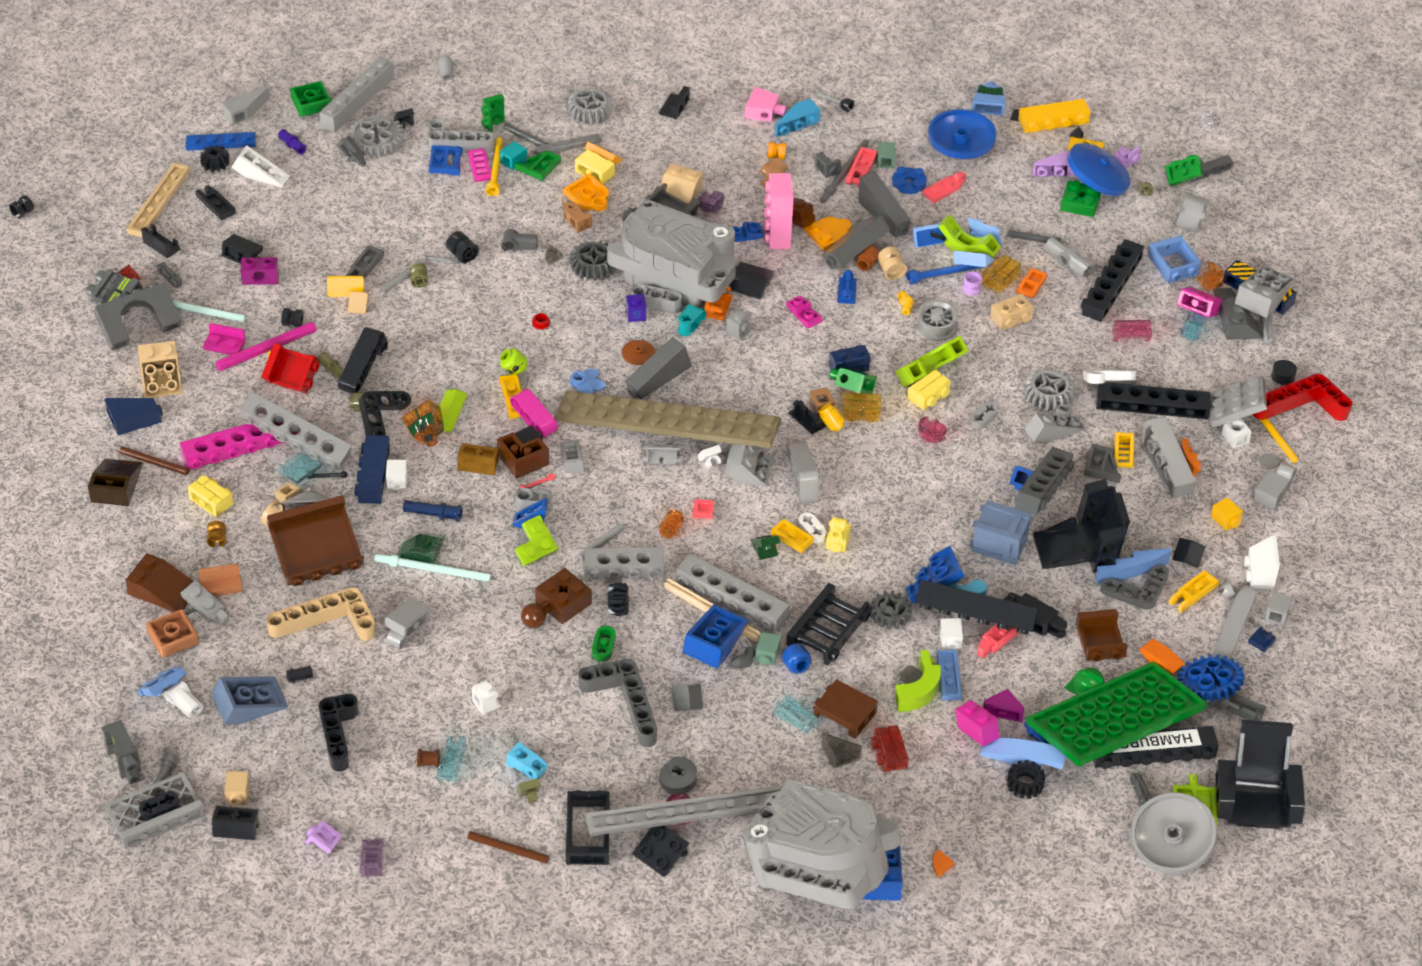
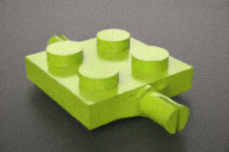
M1193 773L1189 775L1190 784H1173L1172 793H1183L1200 800L1211 811L1217 825L1215 787L1199 785L1198 775L1194 774L1193 778Z

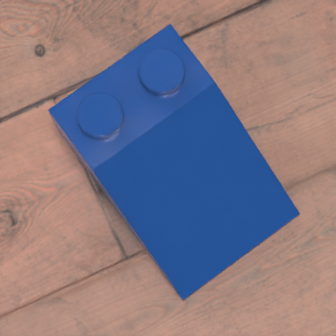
M713 604L686 633L682 653L718 669L729 656L749 620Z

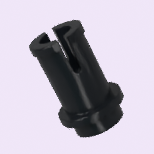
M311 666L297 669L291 667L286 671L288 683L292 682L294 684L295 681L313 678Z

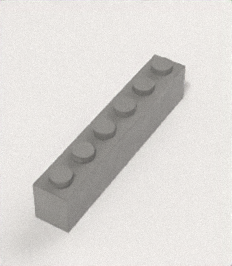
M379 57L319 112L321 127L335 133L394 78L393 63Z

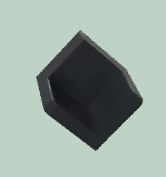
M1179 538L1172 559L1198 568L1206 546L1192 540Z

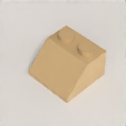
M671 163L664 173L661 185L666 183L667 193L689 204L697 197L703 187V173Z

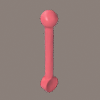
M550 473L546 478L528 485H520L519 489L530 488L548 480H554L555 475Z

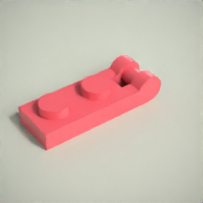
M861 147L847 175L846 184L851 185L853 183L859 187L860 177L870 172L877 158L878 151Z

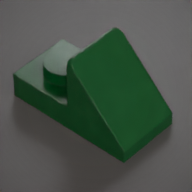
M765 535L750 539L759 560L778 556L776 544L780 543L779 535Z

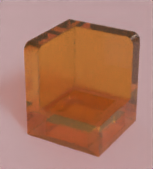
M1213 261L1209 262L1208 271L1204 272V275L1196 277V280L1207 291L1221 287L1223 283V270Z

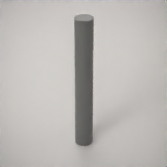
M507 123L503 127L504 130L538 146L548 144Z
M1009 230L1008 237L1047 243L1048 239L1051 238L1049 236Z

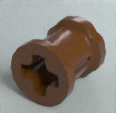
M418 748L417 767L431 765L439 768L440 749L423 751L422 748Z

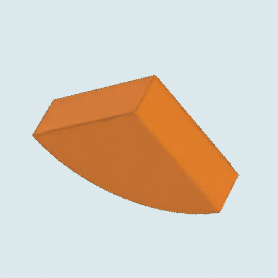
M939 849L936 851L932 864L934 873L937 877H941L954 866V862Z

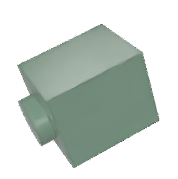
M878 142L877 168H894L896 157L895 143Z
M762 632L756 647L755 661L763 665L770 664L775 666L781 648V636Z

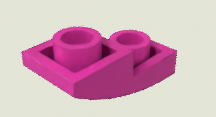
M802 296L795 297L786 302L788 309L807 329L823 322L822 316L811 308V302Z

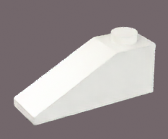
M247 145L232 166L234 170L247 178L282 187L290 177L289 174Z

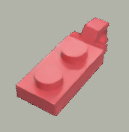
M960 171L954 176L950 175L924 189L922 194L933 203H936L959 190L962 183L965 182L966 174Z
M997 624L994 625L983 635L978 646L977 655L984 658L990 652L995 653L1019 634L1016 632L1017 628L1009 626V630L998 628Z

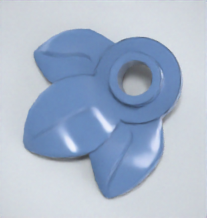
M586 369L583 372L576 371L570 377V385L577 388L578 392L594 394V391H600L606 387V384L597 378L599 370Z

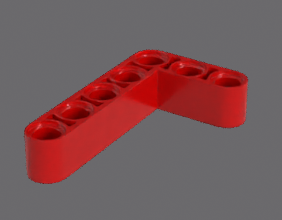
M1314 374L1267 392V409L1255 413L1253 416L1257 419L1265 420L1315 400L1334 419L1344 421L1349 416L1353 402L1326 376Z

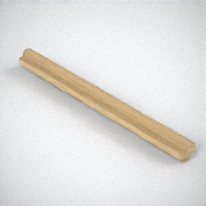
M668 578L664 583L665 589L705 613L713 605L710 601L671 578ZM747 624L742 635L758 643L762 632Z

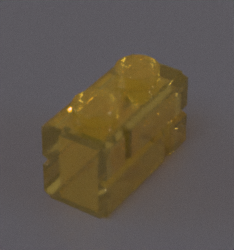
M1003 255L999 260L996 259L993 262L991 268L984 270L982 285L1001 294L1020 275L1021 263L1014 259L1012 260L1007 255Z
M844 393V419L849 421H880L881 394Z

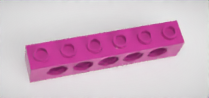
M280 422L274 423L277 426L282 425ZM244 424L180 442V450L186 467L198 469L207 464H216L221 460L236 458L246 453H254L264 448H272L285 442L278 441L275 436L269 433H263L253 424ZM293 431L291 434L297 435V432Z

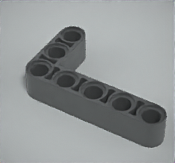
M622 659L587 666L579 670L578 684L579 689L583 692H594L621 686L639 743L644 747H651L656 744L657 725L636 663L633 660Z

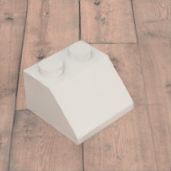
M1270 536L1250 547L1248 556H1244V567H1248L1245 579L1253 589L1274 590L1280 566L1276 536Z

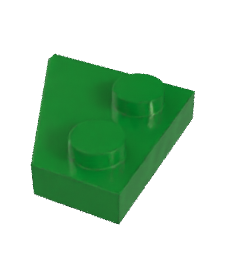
M544 151L539 155L529 157L525 163L520 164V162H516L514 164L515 170L543 181L561 163V156Z

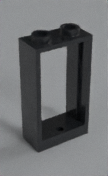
M568 791L566 865H609V834H604V846H572L573 807H604V811L610 810V791Z

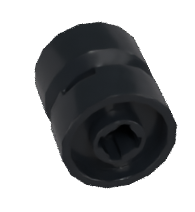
M462 231L452 233L446 241V248L463 264L474 260L478 255V246Z

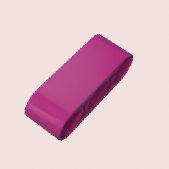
M525 389L510 398L511 405L528 426L532 425L536 431H539L543 438L558 430L556 420L529 389Z

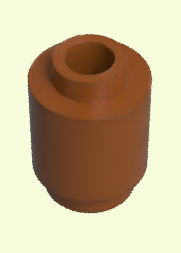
M871 245L864 249L857 258L858 268L863 271L870 270L878 261L879 250Z

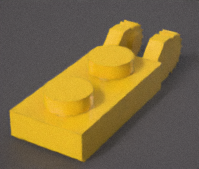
M1203 570L1179 588L1171 596L1168 603L1173 606L1181 598L1185 599L1178 607V611L1182 613L1218 587L1219 580Z

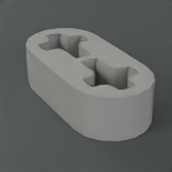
M993 402L984 403L972 413L970 425L976 429H982L997 417L998 405Z

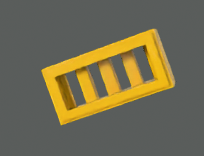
M1115 432L1114 459L1117 467L1133 468L1134 433ZM1119 443H1129V445H1121ZM1119 454H1126V455H1129V457H1127V456H1119ZM1118 460H1129V463L1118 462Z

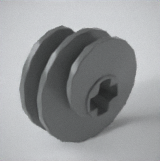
M672 757L669 763L660 769L659 783L662 789L668 793L684 794L689 792L696 784V766L686 757Z

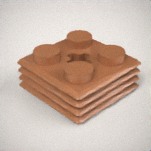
M183 609L146 623L147 633L162 658L199 644L198 634Z

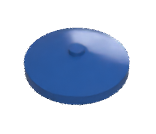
M954 109L942 112L931 120L928 128L930 144L938 152L952 158L972 159L983 156L994 147L997 132L991 120L971 110Z
M1088 143L1075 144L1069 151L1067 161L1071 170L1084 184L1093 190L1109 196H1120L1129 188L1131 179L1128 171L1108 151Z

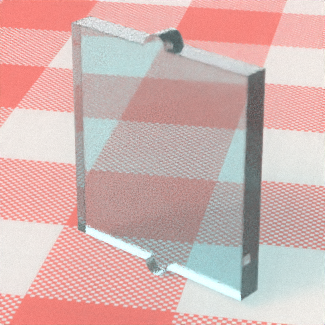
M299 453L292 459L287 460L285 464L276 470L284 477L299 484L308 476H312L322 466L319 462Z

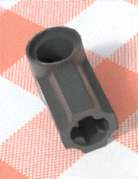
M507 229L503 234L502 249L504 251L513 250L515 252L517 249H537L538 235L519 234L514 229Z

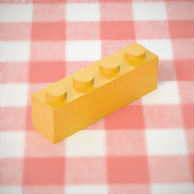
M1084 99L1020 108L1018 120L1025 133H1034L1041 130L1084 125L1089 123L1091 111Z

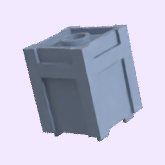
M987 500L986 504H982L979 511H982L979 520H974L972 527L975 528L974 539L971 540L969 546L972 547V552L1016 565L1028 540L1032 514Z

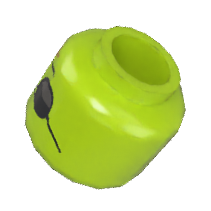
M516 348L506 349L500 356V365L508 373L518 375L526 370L527 357Z

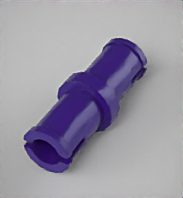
M286 129L279 131L278 135L280 136L278 138L284 141L288 148L294 149L300 155L306 152L307 146L300 142L297 136L291 135Z

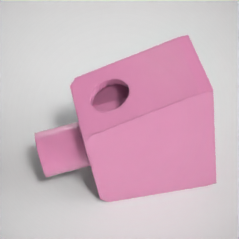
M755 87L745 106V118L772 121L775 114L784 116L787 106L779 104L778 94Z

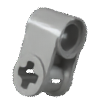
M520 488L515 493V508L520 511L542 500L544 495V498L547 497L549 500L546 514L551 511L550 501L552 500V493L547 489Z

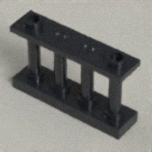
M828 583L787 633L786 645L803 643L825 654L824 664L828 666L832 660H837L841 648L861 623L867 622L870 617V603L866 601L860 609L836 598L835 586ZM828 605H835L855 616L849 622L827 611L826 607ZM818 617H823L844 629L840 634H837L817 624L816 620ZM808 630H813L834 642L830 647H827L805 636V633Z

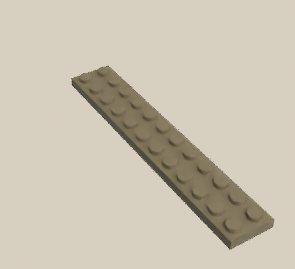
M566 391L555 414V420L565 423L764 448L772 447L781 424V417L574 391Z

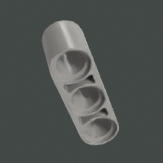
M635 284L631 287V295L644 294L646 309L672 314L679 313L682 310V295L678 291L644 284Z

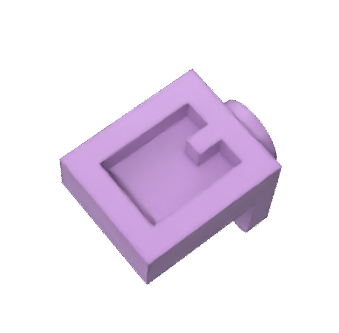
M1122 146L1113 156L1123 165L1130 167L1133 163H1138L1140 147L1137 146L1131 151Z
M322 820L317 826L313 824L306 835L309 837L305 843L309 845L312 841L329 854L343 835Z

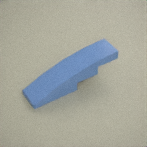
M1171 548L1132 551L1131 558L1116 559L1114 565L1097 566L1096 582L1100 584L1106 578H1113L1119 581L1150 572L1155 565H1166L1170 561Z

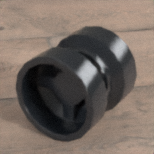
M22 195L18 201H13L9 204V209L14 216L20 214L17 218L21 219L26 212L29 213L34 210V204L28 196Z
M283 309L281 317L282 326H302L304 319L303 310Z

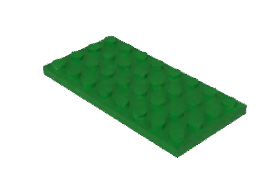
M1153 661L1027 717L1026 724L1080 767L1206 710L1207 702Z

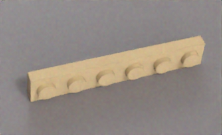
M178 163L172 164L127 227V234L142 237L141 229L143 227H146L149 231L150 225L154 224L190 173V166Z

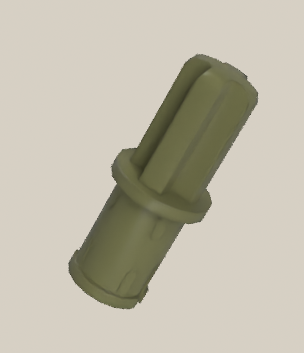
M326 352L320 353L317 357L320 360L319 363L326 368L328 373L331 372L340 379L344 369L339 366V362L329 357Z

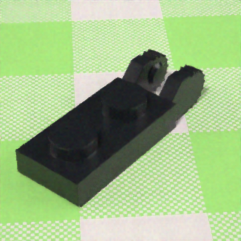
M209 185L204 187L206 195L200 189L195 191L196 197L220 220L236 213L235 207Z

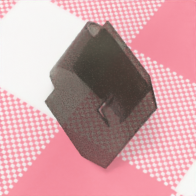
M909 665L898 674L900 677L898 684L916 682L922 677L923 673L914 666Z

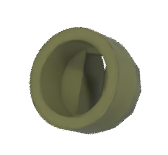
M1143 182L1139 187L1142 196H1151L1154 190L1151 183ZM1144 188H1145V192H1148L1147 195H1144V193H1143V192H1144V191H1143Z

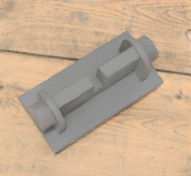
M648 445L643 447V454L646 455H642V463H646V465H659V458H663V465L676 466V464H680V456L677 455H681V448L673 445L666 447Z

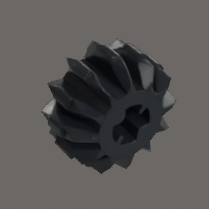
M210 145V148H204L200 155V163L205 168V171L211 170L213 173L214 170L220 172V169L226 170V166H229L230 163L228 150L218 145L215 147Z
M621 582L609 584L607 594L608 612L610 615L616 616L627 615L629 612V587L626 583Z

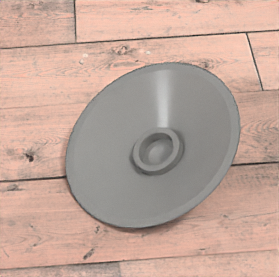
M307 488V491L281 503H315L330 499V497Z

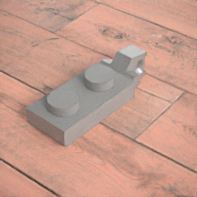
M196 580L181 592L182 598L208 621L216 619L222 625L229 622V615L224 612L226 608Z

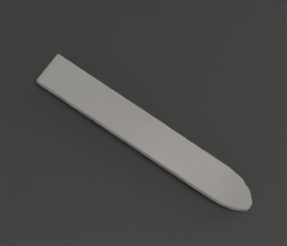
M1243 587L1238 592L1211 655L1212 657L1219 654L1220 658L1225 655L1228 660L1231 658L1255 599V590L1252 587Z

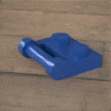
M432 145L429 173L459 176L461 171L459 167L460 157L463 154L462 147ZM449 154L454 156L453 165H448Z

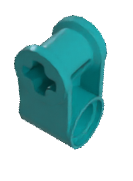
M688 304L678 316L679 327L677 332L682 336L691 335L701 325L699 323L705 320L706 310Z

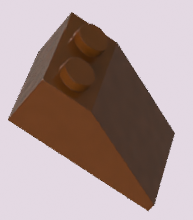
M148 553L145 554L125 579L128 595L172 612L184 609L188 602L182 598L181 592L194 582L164 559Z

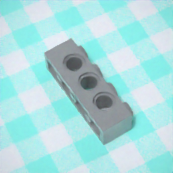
M663 547L584 548L585 578L617 579L619 577H630L636 579L638 577L657 578L664 576Z

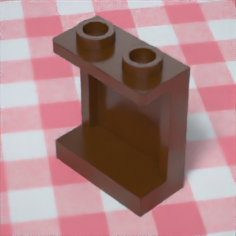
M1117 609L1078 612L1076 627L1086 661L1093 660L1099 662L1103 659L1112 658L1119 660L1122 657H1126L1128 646L1127 643H1123L1119 631Z
M836 679L832 685L826 687L824 695L821 698H817L814 702V718L817 719L820 715H823L848 728V736L856 739L877 713L878 701Z

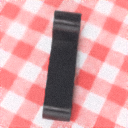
M369 327L363 329L338 382L339 390L352 394L359 392L376 356H383V352L387 351L388 341L384 332Z
M353 694L327 697L319 702L320 721L330 766L337 772H342L349 767L348 749L341 721L354 719L359 714L358 699Z

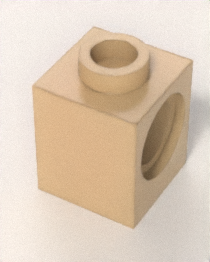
M227 771L224 790L226 803L232 805L248 803L250 785L248 771Z

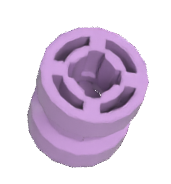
M968 272L965 274L963 285L965 294L974 296L980 293L982 276L979 273Z

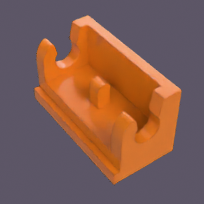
M728 286L726 291H731V287ZM723 293L716 302L706 301V317L724 321L733 295Z

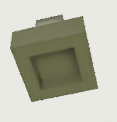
M539 778L518 784L517 793L519 797L526 795L529 804L537 802V792L541 788Z

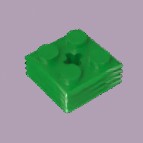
M322 81L290 88L291 99L301 117L319 113L332 101Z
M1068 181L1062 197L1060 210L1094 217L1101 193L1079 181Z

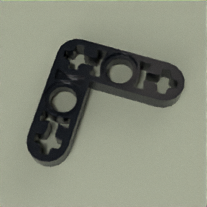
M405 391L365 392L359 398V406L366 435H374L373 433L375 432L376 435L386 436L381 410L406 409L412 402L411 396ZM381 397L387 398L389 400V404H384L381 400ZM368 414L374 415L376 422H372Z

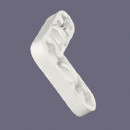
M1083 370V380L1088 383H1105V380L1133 381L1136 380V371Z

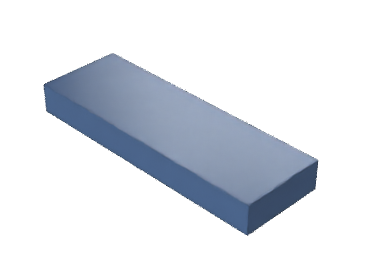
M937 650V663L941 666V699L962 700L957 650Z

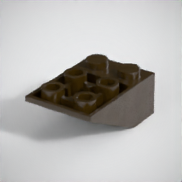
M105 458L92 473L88 485L90 501L92 503L129 506L143 462Z

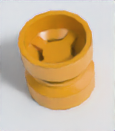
M769 142L768 159L779 158V160H785L786 143L775 144V142Z

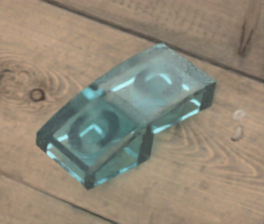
M1191 311L1180 335L1185 336L1189 340H1198L1208 317Z

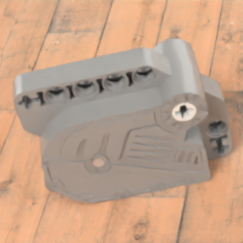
M644 201L636 211L631 212L626 220L623 221L621 241L608 245L607 263L612 267L622 270L625 280L632 286L644 284L675 290L682 295V305L687 306L691 304L701 308L705 301L716 302L719 300L736 276V260L734 258L735 230L727 223H711L653 201Z
M791 779L786 781L780 791L774 792L769 796L743 831V838L757 883L762 888H773L844 909L857 907L867 893L880 885L889 869L885 851L897 848L902 842L897 822L876 816L874 808L866 800Z

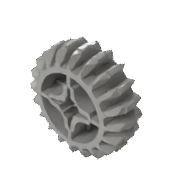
M582 87V90H576V93L573 92L569 97L567 104L568 113L572 120L576 119L577 123L582 121L583 124L589 122L590 125L592 122L598 125L599 120L604 123V119L609 118L613 108L611 96L607 92H603L602 89L597 90L596 87L594 89Z
M1045 368L1043 371L1037 369L1036 373L1032 372L1024 386L1025 398L1028 399V403L1032 402L1033 407L1038 405L1039 410L1044 407L1046 412L1049 408H1052L1055 412L1058 404H1061V408L1064 404L1069 405L1073 400L1075 392L1074 382L1071 381V377H1067L1066 373L1061 374L1060 370L1053 371V369L1046 370Z

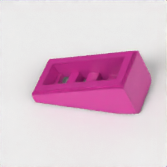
M485 149L469 150L468 160L475 182L491 180V171Z

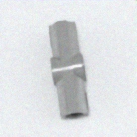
M1053 237L1048 239L1044 245V250L1057 258L1058 264L1064 265V268L1070 267L1082 277H1087L1092 272L1094 265L1082 258L1077 248L1073 246L1068 248Z

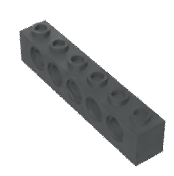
M1052 446L1019 490L1015 509L1037 516L1040 510H1044L1047 502H1050L1052 494H1056L1058 487L1062 485L1063 479L1066 480L1068 473L1073 470L1075 461H1072L1074 454Z

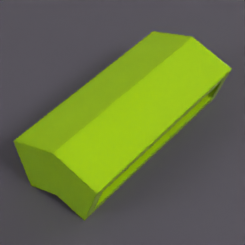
M457 389L446 390L433 423L442 419L444 431L452 432L467 393Z

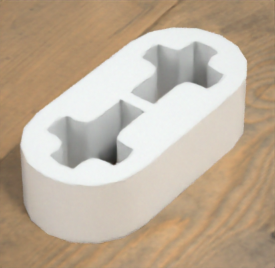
M811 513L800 515L799 527L801 530L814 537V543L824 542L826 539V529L820 521Z

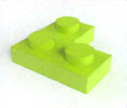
M538 515L522 524L530 541L515 548L514 551L522 565L526 566L557 551L559 548L541 516Z

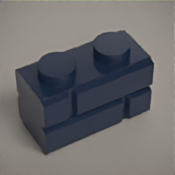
M865 345L839 349L829 354V367L831 370L833 368L839 370L840 367L861 372L870 370L869 363L871 357Z

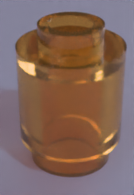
M669 510L659 526V532L663 537L671 539L677 535L685 520L682 513L677 510Z

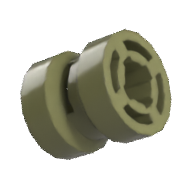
M416 263L410 267V280L414 288L426 287L428 285L426 265Z

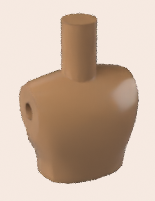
M772 158L771 161L765 163L761 168L760 172L765 178L761 181L760 185L765 187V182L769 181V174L785 173L788 166L781 160Z

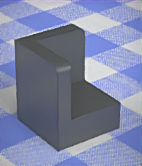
M701 684L672 687L675 711L703 708Z

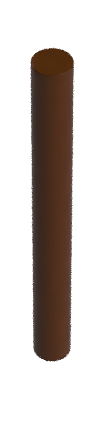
M123 446L119 449L120 454L186 476L190 472V469Z
M469 831L467 836L469 840L547 864L550 858L549 855Z

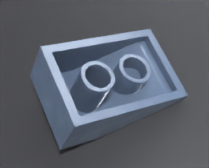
M275 676L220 677L211 693L225 725L242 724L288 708Z

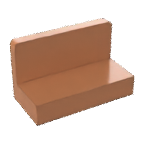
M238 563L198 570L201 586L214 597L243 592Z

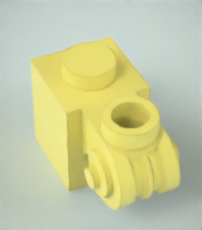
M834 516L829 522L830 529L827 535L826 549L845 553L851 535V524L848 523V519Z

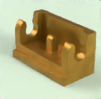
M461 444L458 451L457 470L495 476L496 466L499 463V448Z

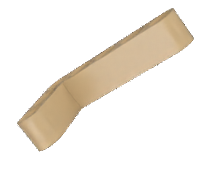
M353 587L273 612L266 619L268 634L275 638L348 615L361 640L369 641L373 639L376 635L374 618L361 592Z

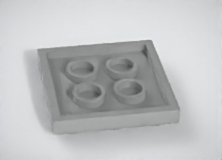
M1263 376L1252 377L1245 382L1234 383L1228 388L1217 389L1211 393L1210 417L1213 428L1267 409L1265 380Z

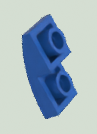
M743 222L742 227H732L735 230V242L757 240L764 236L760 223Z

